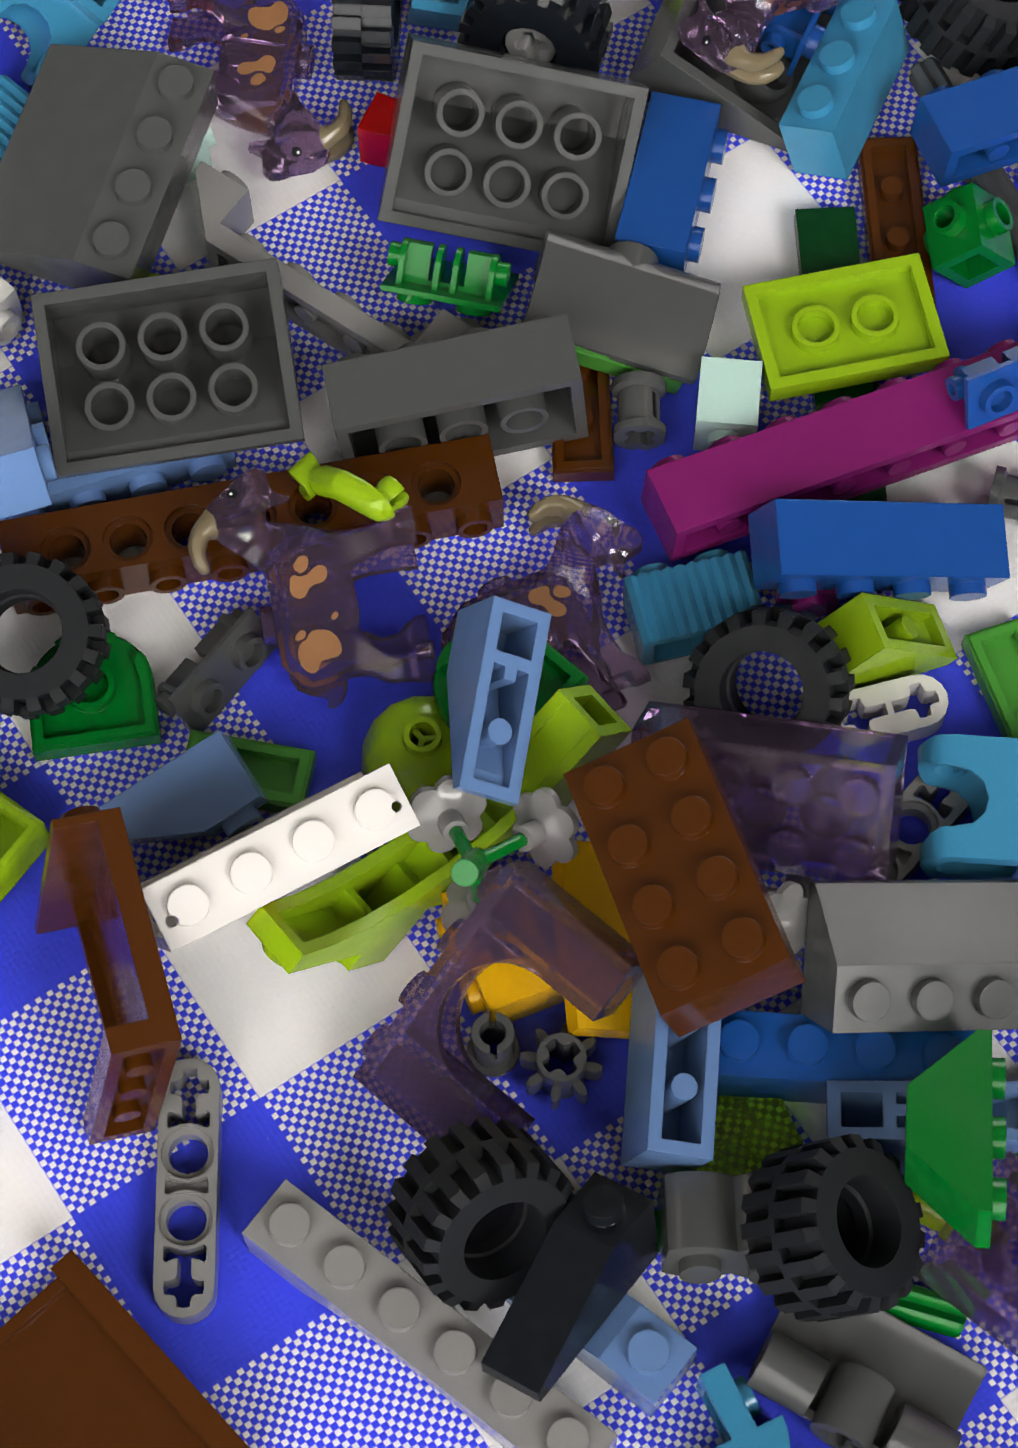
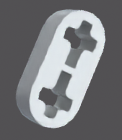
M923 674L909 675L853 689L849 695V700L853 701L850 711H857L861 719H873L869 721L866 733H859L855 725L849 724L844 726L848 718L846 716L841 723V729L832 738V741L843 751L861 754L926 738L936 733L942 726L949 705L948 694L940 682L933 677ZM917 695L921 704L932 703L927 717L920 718L915 709L900 710L907 707L909 697Z

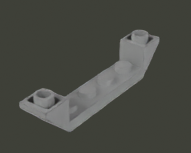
M201 161L195 168L210 266L217 267L276 258L269 254L256 238L245 233L254 223L250 193L246 184L232 172L226 170L219 172ZM277 259L282 276L288 320L344 355L355 353L372 355L398 349L403 344L412 341L409 335L396 324L391 322L382 324L363 312L361 306L349 295L343 292H336L334 294L316 283L311 274L302 266L294 262L285 264ZM442 309L417 340L433 342L457 337L469 329L482 326L470 318L463 317L459 319L445 309Z

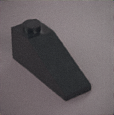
M596 1172L593 1173L555 1219L481 1361L483 1372L539 1402L543 1400L659 1253L652 1199Z

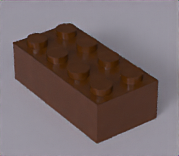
M688 717L563 774L658 1012L678 1037H682L806 982L707 748Z

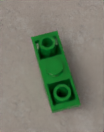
M985 1029L976 1030L907 1084L904 1183L975 1248L990 1249L992 1221H1006L1007 1179L993 1177V1159L1005 1160L1006 1117L993 1116V1099L1005 1100L1006 1059L992 1057V1030Z

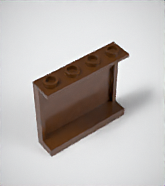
M81 806L65 812L58 819L51 820L35 919L36 934L77 927L104 1031L83 1118L89 1145L155 1130L182 1037L121 808L100 810L96 806Z
M70 1250L50 1268L57 1278L0 1328V1448H249L73 1250Z

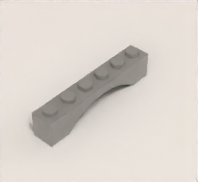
M287 1179L283 1181L242 1232L249 1252L300 1292L347 1321L409 1367L471 1418L503 1448H616L618 1434L557 1387L553 1386L543 1400L539 1402L483 1372L481 1361L493 1340L492 1337L453 1307L443 1303L431 1290Z

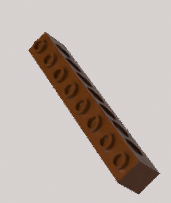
M489 434L319 464L320 466L328 465L347 470L364 479L373 487L383 477L389 475L394 477L405 488L403 491L408 493L409 501L403 508L395 512V517L385 522H376L337 500L316 495L310 501L305 500L299 492L300 484L290 476L288 470L3 520L0 521V545L2 554L14 552L18 557H26L28 551L40 553L46 559L52 561L54 558L60 562L70 557L82 558L78 565L70 569L88 584L97 594L102 604H111L129 594L151 590L156 593H172L183 589L190 583L212 579L218 582H233L244 578L251 572L273 568L282 571L285 566L294 564L297 558L303 555L308 557L309 562L334 557L341 560H355L378 549L395 546L402 549H415L427 545L434 539L456 535L463 538L480 537L486 535L494 528L504 527L503 496ZM231 489L238 491L237 499L234 501L227 499V492ZM432 492H444L450 495L448 499L441 502H431L424 499L426 495ZM205 510H208L215 518L216 528L219 533L216 540L208 541L205 552L210 572L206 575H201L193 567L188 553V546H183L180 543L183 539L189 537L190 531ZM314 513L328 516L325 521L318 524H308L302 521L306 516ZM253 524H261L267 527L265 531L257 535L241 533L244 528ZM131 546L144 548L140 554L134 557L125 558L118 556L121 551ZM24 601L14 605L17 615L29 613L31 615L44 616L56 613L51 606L41 601Z

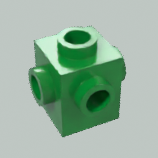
M971 182L967 185L952 188L945 196L923 207L926 226L923 240L926 251L931 259L932 269L964 288H969L1016 265L1010 230L1013 228V217L1008 205L1000 197L993 196Z

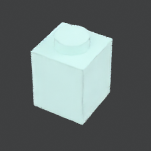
M701 357L693 450H707L714 442L726 436L738 435L741 438L757 432L763 361Z

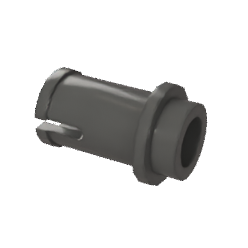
M489 1012L479 1016L472 1025L471 1038L468 1041L467 1056L469 1063L476 1072L486 1077L495 1078L506 1075L514 1069L519 1060L520 1047L518 1039L515 1037L513 1023L507 1016L499 1012H495V1022H489ZM497 1043V1053H490V1045L488 1044Z

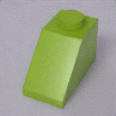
M861 592L817 623L822 628L830 625L838 634L834 641L839 649L847 648L851 661L846 665L848 674L855 675L854 689L924 673L949 665L958 659L934 604Z

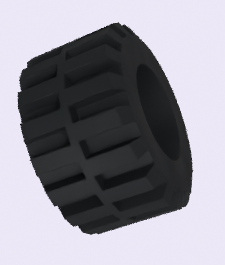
M900 0L902 2L899 6L902 19L908 22L905 29L910 37L917 39L921 43L919 48L927 56L932 54L939 60L938 64L948 70L953 67L959 70L960 75L972 78L975 73L982 76L994 69L1007 70L1018 66V0Z
M28 551L26 557H18L14 552L0 554V616L7 609L18 603L34 600L41 601L51 606L60 617L62 636L54 656L39 669L27 673H15L0 665V713L10 717L14 715L24 719H39V715L49 714L56 716L66 712L64 706L71 702L79 704L88 696L84 691L92 682L95 684L99 683L104 674L100 670L103 659L109 660L111 646L107 643V633H111L109 619L103 613L101 608L103 604L99 597L78 574L55 558L52 561L46 559L40 553Z
M778 603L774 607H766V604L751 606L714 626L703 636L704 641L693 649L688 659L693 663L692 667L684 673L682 687L690 689V697L683 701L686 715L695 714L698 721L694 726L700 738L706 735L713 742L714 745L708 751L718 759L727 754L734 758L732 767L744 771L751 765L759 766V773H773L782 766L789 770L799 766L807 758H812L841 729V723L849 715L853 703L852 700H849V695L855 688V675L848 674L846 664L851 661L847 648L839 649L834 641L838 634L830 625L822 628L815 622L818 617L816 614L808 610L798 613L792 611L793 605ZM756 651L771 652L783 657L795 668L803 686L802 707L795 717L785 722H770L758 718L744 706L737 692L736 674L740 662L747 655Z
M490 1117L476 1118L469 1127L463 1121L449 1126L448 1134L441 1138H438L435 1134L424 1142L427 1148L418 1156L412 1154L403 1165L407 1170L404 1177L395 1178L390 1192L396 1199L387 1204L386 1217L392 1224L388 1230L393 1241L432 1293L437 1295L443 1303L451 1307L460 1304L464 1311H477L484 1303L490 1310L504 1306L506 1299L513 1296L515 1298L555 1219L575 1196L572 1193L574 1187L569 1179L523 1128L518 1129L509 1120L501 1118L495 1124Z
M847 1134L779 1149V1152L771 1153L761 1160L762 1169L753 1170L748 1180L752 1192L743 1195L741 1210L746 1214V1223L740 1224L742 1240H747L749 1253L745 1257L750 1270L756 1269L759 1275L757 1285L765 1296L774 1295V1306L784 1314L794 1313L795 1319L799 1321L822 1322L890 1310L898 1305V1298L908 1296L914 1287L911 1276L920 1274L923 1263L919 1256L920 1248H925V1232L920 1229L919 1219L923 1217L920 1202H915L912 1190L904 1183V1175L900 1172V1161L892 1152L883 1153L882 1144L872 1138L863 1140L860 1134Z

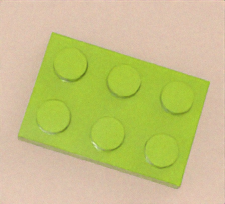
M919 253L760 282L742 287L741 299L758 361H763L762 376L770 402L928 372L938 364L950 359V353Z

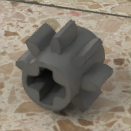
M566 1022L561 1032L549 1036L544 1030L537 1028L535 1030V1040L538 1046L537 1052L526 1051L520 1053V1066L527 1070H536V1074L532 1075L526 1082V1093L532 1095L542 1090L546 1095L550 1096L552 1110L558 1109L561 1099H567L572 1096L581 1104H585L587 1102V1090L584 1085L585 1079L592 1081L602 1079L603 1066L595 1062H587V1058L596 1050L597 1040L595 1037H590L581 1042L574 1035L567 1033ZM556 1057L562 1064L573 1060V1073L566 1075L560 1068L549 1072L550 1059Z

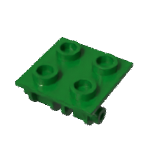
M404 237L402 242L391 241L387 264L394 267L382 282L380 290L397 293L396 298L404 303L428 305L434 300L455 304V309L466 315L488 316L491 314V311L500 313L519 280V274L511 273V263L502 262L501 255L470 250L467 264H464L465 248H457L453 262L446 260L448 248L445 244L439 245L436 258H433L435 243Z

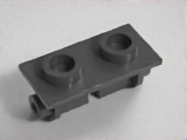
M248 607L245 612L234 609L230 615L222 613L218 618V622L194 648L198 655L203 658L198 664L185 658L165 682H161L157 687L160 693L154 700L157 707L170 717H174L177 713L190 732L191 729L204 731L277 648V645L254 609Z

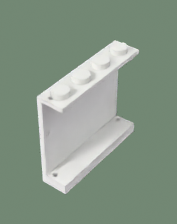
M388 763L364 776L362 772H358L141 882L157 947L172 953L420 826L390 764ZM394 801H397L400 804V810L398 812H395L392 809V803Z

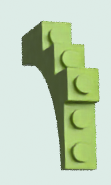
M591 685L558 689L533 717L520 794L524 792L534 793L542 787H549L558 794L561 805L568 806L573 797L563 774L615 751L631 733V728ZM486 799V808L479 816L483 824L482 830L475 839L469 841L473 848L477 847L486 850L511 837L513 824L517 819L513 806ZM406 832L336 875L296 894L272 901L258 908L246 925L262 942L263 951L268 958L283 967L288 974L334 961L343 964L348 971L379 963L389 956L428 908L442 905L441 893L446 892L450 883L453 882L451 869L461 856L456 846L448 852L437 853L430 849L427 842L415 841Z

